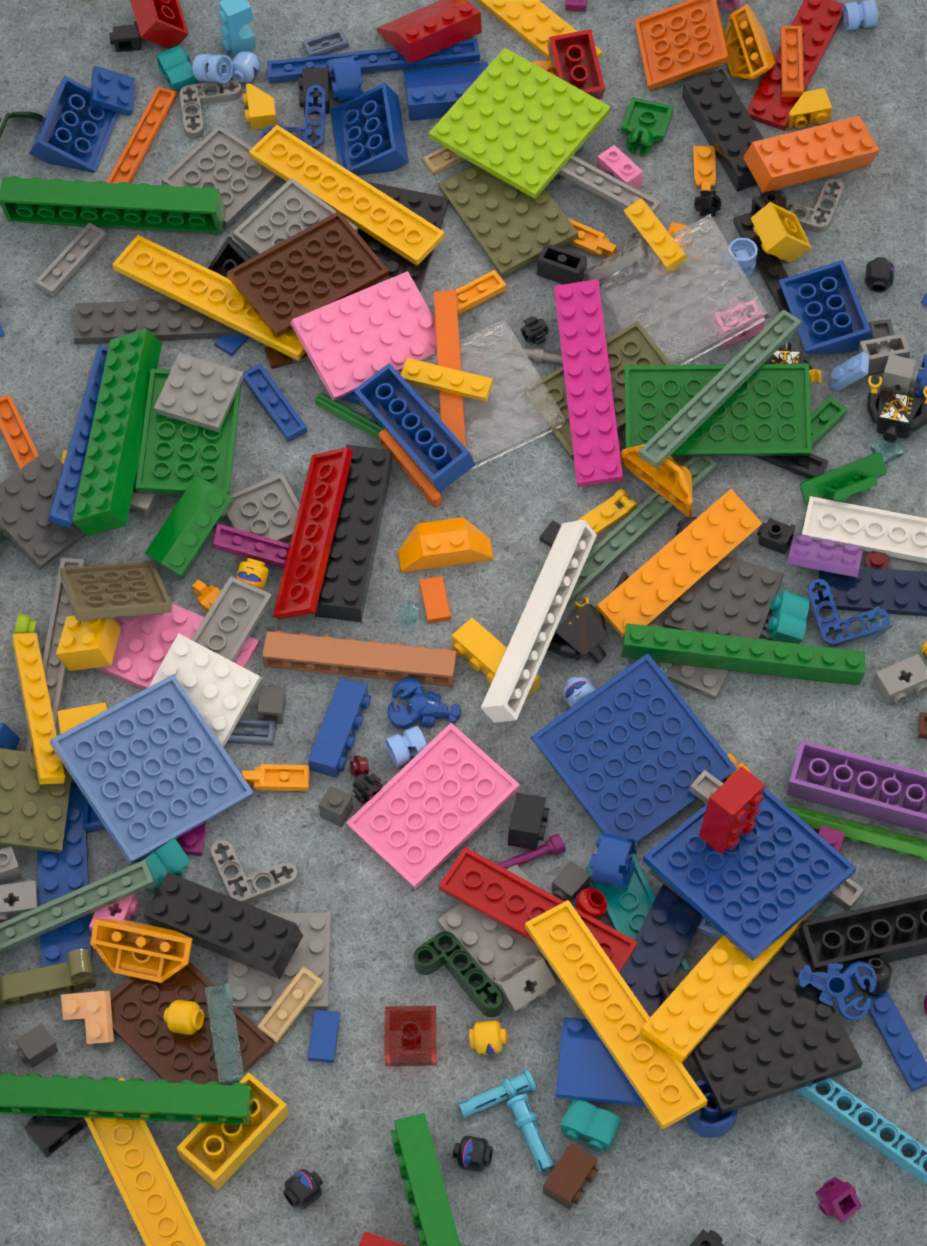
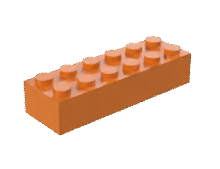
M856 116L754 141L746 151L743 159L762 193L868 166L880 150L861 117Z

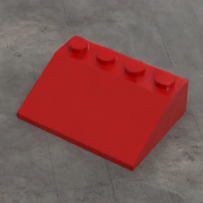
M439 0L377 27V32L411 64L482 33L481 12L470 1Z

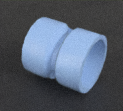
M864 0L859 5L857 2L843 4V22L846 31L857 30L860 26H863V28L877 26L878 12L874 0Z
M199 54L193 61V74L200 82L226 83L232 77L233 63L227 55Z
M737 238L729 245L727 270L735 278H748L755 272L758 249L752 240Z
M418 726L405 730L402 736L395 734L385 739L388 753L397 768L409 763L411 758H414L427 746Z

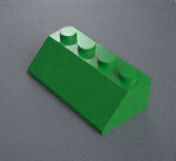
M195 476L144 554L184 579L213 536L217 523L221 524L235 502L234 498L208 481Z

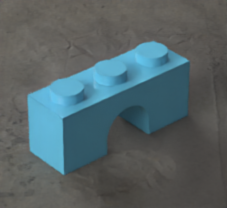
M223 0L219 2L220 12H218V17L222 23L220 31L224 38L222 40L224 50L230 52L234 58L239 52H249L256 49L255 35L248 26V23L253 21L252 7L247 0Z

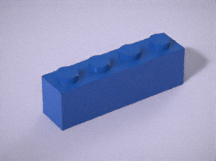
M343 678L339 679L308 758L310 771L337 778L339 771H344L347 763L345 755L347 750H352L354 746L355 736L353 735L355 729L359 730L363 721L362 711L363 709H368L371 696L368 695L367 685Z

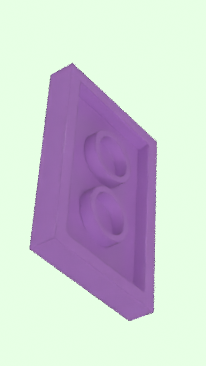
M794 535L787 564L858 577L863 549H858L853 544L842 546L835 544L831 540L816 541L806 535Z

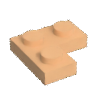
M110 990L61 995L63 1020L85 1018L87 1044L114 1042Z

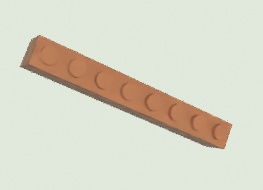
M267 631L262 655L264 667L392 681H400L410 677L416 678L421 684L449 687L454 685L457 665V651H452L448 648L432 649L422 645L413 647L404 646L400 643L384 644L373 640L365 642L357 641L353 638L336 639L331 636L317 637L305 633L288 634L283 631Z

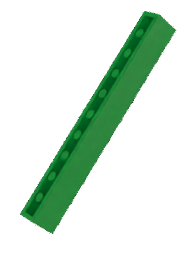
M626 623L622 640L621 658L639 660L648 653L655 662L850 685H860L865 674L866 652L629 623Z
M3 1072L0 1075V1114L251 1125L254 1094L250 1086L239 1082L232 1083V1085H222L215 1081H209L206 1084H196L190 1080L170 1083V1081L165 1079L145 1082L140 1078H130L129 1081H122L114 1077H104L103 1080L89 1076L67 1078L59 1074L52 1075V1077H42L34 1073H29L26 1076H16L14 1073Z

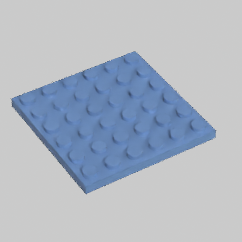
M174 674L56 736L50 741V745L130 865L154 852L171 839H177L246 800L254 793Z

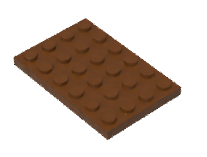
M340 211L227 271L228 279L276 338L293 329L290 324L292 319L362 291L389 276V270Z
M191 962L162 983L130 977L110 995L113 1031L161 1079L168 1080L170 1083L190 1080L196 1084H206V1082L215 1081L222 1085H232L274 1046L273 1042ZM173 1001H192L197 1003L200 1009L203 1010V1025L194 1034H177L168 1029L167 1023L164 1021V1012Z

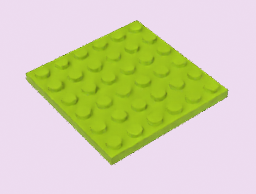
M504 48L429 132V139L536 199L611 112V106L509 49Z

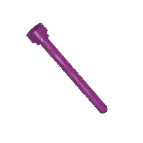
M558 833L550 836L549 840L545 841L546 844L539 846L537 850L527 851L497 865L507 869L514 865H522L548 853L559 855L566 852V848Z

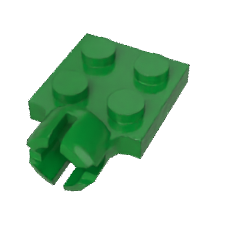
M632 97L621 129V133L628 135L626 146L632 154L635 155L637 148L642 147L639 156L646 155L650 152L655 141H664L674 106Z

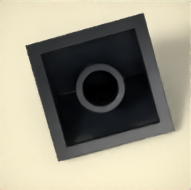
M227 237L207 269L228 278L227 271L251 258L231 237Z

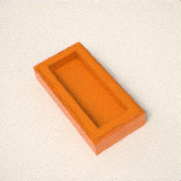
M443 576L420 579L419 583L427 623L451 620Z

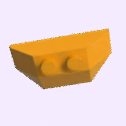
M746 4L729 15V23L724 34L730 56V62H727L731 77L733 79L753 80L770 70L774 66L775 60L764 29L751 7Z
M645 444L624 449L621 452L622 465L690 518L693 512L692 474L686 467L677 464L671 456L656 469L638 457L639 450Z
M464 517L417 523L398 550L401 573L494 560L490 538Z
M94 919L90 944L96 949L113 973L162 983L189 964L193 939L175 930L127 920Z

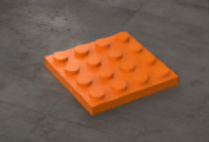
M687 0L634 20L647 85L650 91L730 62L717 0Z

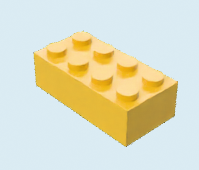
M249 1072L239 1083L250 1086L254 1094L251 1125L200 1123L177 1147L179 1158L217 1191L289 1116L287 1104Z

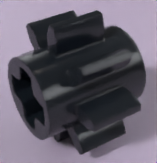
M702 190L700 191L701 196L695 197L694 207L696 211L700 212V216L714 217L715 211L721 209V199L716 195V191Z
M531 316L524 320L525 326L521 328V333L527 343L532 342L538 345L546 341L544 336L549 333V330L542 318L537 319V317Z
M367 773L359 775L353 783L354 797L362 804L365 801L368 802L382 789L381 779L374 773L370 776Z

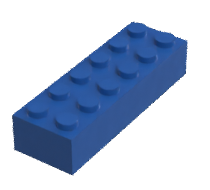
M390 363L353 390L364 409L383 430L386 429L439 493L475 466V462L466 447Z

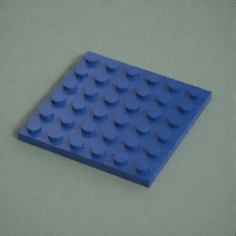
M648 653L531 736V740L600 831L604 834L608 833L634 839L637 843L698 799L697 796L689 791V788L704 770L719 781H723L737 770L730 758Z
M764 788L762 794L764 799L759 805L760 812L754 821L756 826L748 835L744 833L740 837V841L734 849L730 850L728 848L721 855L699 837L707 807L706 804L643 857V862L752 962L856 871V867L767 788Z

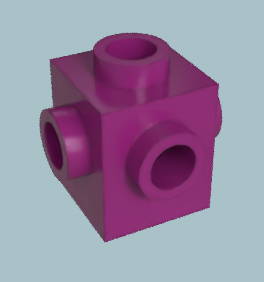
M836 1177L825 1182L815 1192L820 1202L818 1207L827 1217L832 1216L842 1223L862 1208L854 1187L849 1182H843Z

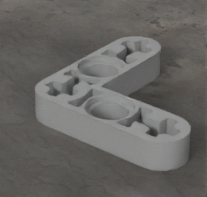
M230 79L226 83L206 82L190 84L181 88L180 100L184 130L187 137L196 139L204 133L201 104L238 99L242 95L240 82ZM209 90L216 91V94L208 96L205 93ZM188 93H192V101L188 102ZM195 109L198 111L194 115H188L186 113L188 110ZM191 122L196 123V130H192Z
M829 179L825 182L814 209L787 201L786 210H790L794 214L801 213L805 216L803 219H798L802 228L818 233L828 230L839 205L844 185L838 179ZM836 187L837 189H835L833 196H831L830 190ZM829 203L833 207L824 209L821 207V204ZM823 215V222H821V224H817V222L820 219V216Z
M638 231L633 232L626 238L623 251L587 268L584 271L586 279L588 281L600 280L639 261L646 255L647 242Z
M218 840L211 846L212 859L229 897L248 904L288 888L297 882V868L292 863H281L246 877L230 842ZM219 848L226 850L228 861L224 862L222 855L219 853ZM228 868L238 870V874L234 878H228L224 873ZM287 870L288 873H291V878L286 879L283 876V871ZM272 875H276L278 884H275L274 877ZM267 879L271 884L267 889L263 890L257 887L258 881ZM238 882L241 891L244 892V897L242 898L236 895L237 891L234 884Z

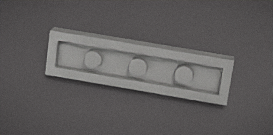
M88 223L35 281V286L54 297L107 239V232Z

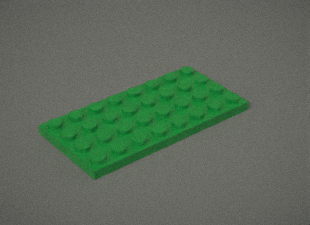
M727 364L625 365L626 448L646 444ZM763 364L670 456L811 455L809 364Z

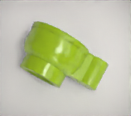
M19 613L14 634L35 633L37 620L31 619L27 614Z

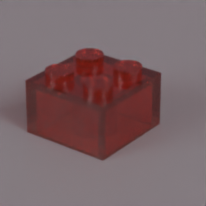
M385 1006L384 1055L386 1066H437L436 1006Z

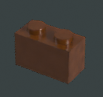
M570 1143L545 1181L543 1194L569 1210L574 1203L578 1205L585 1194L584 1186L587 1182L592 1183L599 1172V1169H597V1158Z

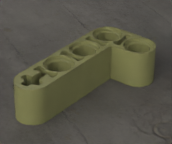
M87 949L72 950L67 954V962L1 976L0 1007L7 1008L34 1002V999L40 1001L58 997L61 993L72 994L84 991V988L89 990L95 988L96 980L89 951Z

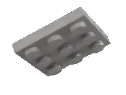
M179 353L154 406V413L219 432L244 378V374L239 370Z
M283 473L230 494L235 502L226 516L232 528L281 542L292 539L300 504Z

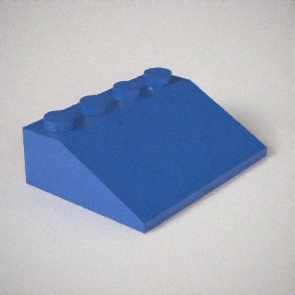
M488 62L403 69L409 121L442 118L489 66Z
M64 76L55 89L29 154L48 164L95 173L119 113L90 104L91 89Z
M386 83L331 108L339 165L359 176L390 172L409 163L399 97Z
M843 260L779 280L791 315L802 321L801 327L797 331L806 354L853 352L859 350L860 341L872 339L871 329Z
M563 1017L556 1098L646 1106L587 1019Z

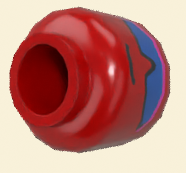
M594 888L583 889L571 902L573 907L597 920L607 910L605 896Z

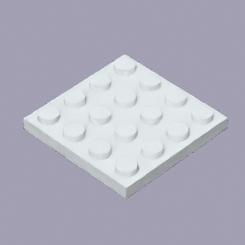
M178 633L150 686L174 674L224 748L262 677Z

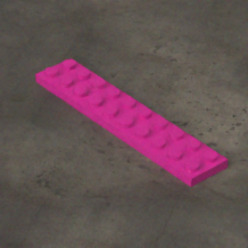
M599 279L554 286L577 486L584 487L624 481Z

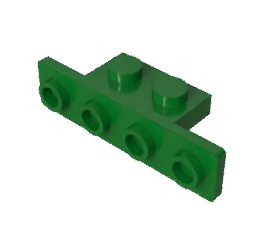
M881 452L858 459L801 482L799 485L804 503L808 505L810 496L822 499L828 497L838 502L849 500L851 495L869 492L871 487L878 485L876 478L886 474L887 470Z

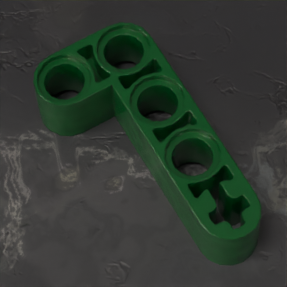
M442 931L415 950L414 966L419 974L430 975L444 965L485 1016L496 1017L502 1012L503 996L501 991L452 932ZM447 943L451 945L449 949L440 948L442 944ZM422 958L431 959L429 963L424 964L420 962ZM458 962H464L467 964L463 968H458L455 966V964ZM473 981H480L482 983L478 987L470 985Z

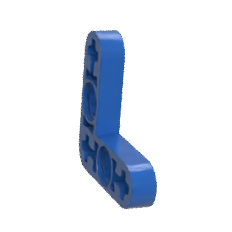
M312 85L308 88L304 127L280 126L289 133L296 132L299 136L298 139L314 149L321 147L324 142L325 90L319 85ZM316 90L322 95V97H318L317 103L318 106L322 105V108L314 106V98L311 94H314ZM314 111L321 114L320 121L316 123L309 120L310 114ZM275 126L264 128L261 133V139ZM308 126L315 127L316 135L320 137L314 144L308 139L313 135V129H308Z
M815 579L809 584V596L822 637L828 645H842L882 632L890 626L891 621L888 613L880 608L840 620L828 583L823 579ZM817 585L826 588L822 593L824 599L830 598V601L821 602L819 595L813 593V591L817 590ZM826 606L833 609V614L828 619L820 616V610ZM878 614L881 617H886L882 621L883 625L878 626L877 623L870 624L872 629L868 630L864 618L868 617V621L871 622L876 620V615ZM854 621H859L863 624V629L860 633L854 634L850 631V625ZM845 625L848 637L841 633L836 635V640H832L831 637L827 638L830 635V630L834 629L836 632L843 631L841 626Z

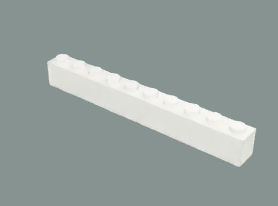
M585 520L562 523L482 703L481 709L494 723L517 720L597 536Z

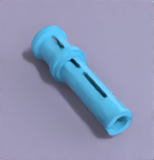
M526 1069L523 1071V1074L510 1080L505 1078L502 1084L461 1103L459 1102L458 1107L465 1119L504 1100H510L517 1095L530 1090L534 1092L537 1089L529 1070Z
M520 1094L508 1100L506 1104L513 1111L516 1118V1127L522 1130L539 1173H544L552 1170L551 1168H554L555 1165L536 1124L538 1117L530 1108L528 1103L529 1097L527 1094Z

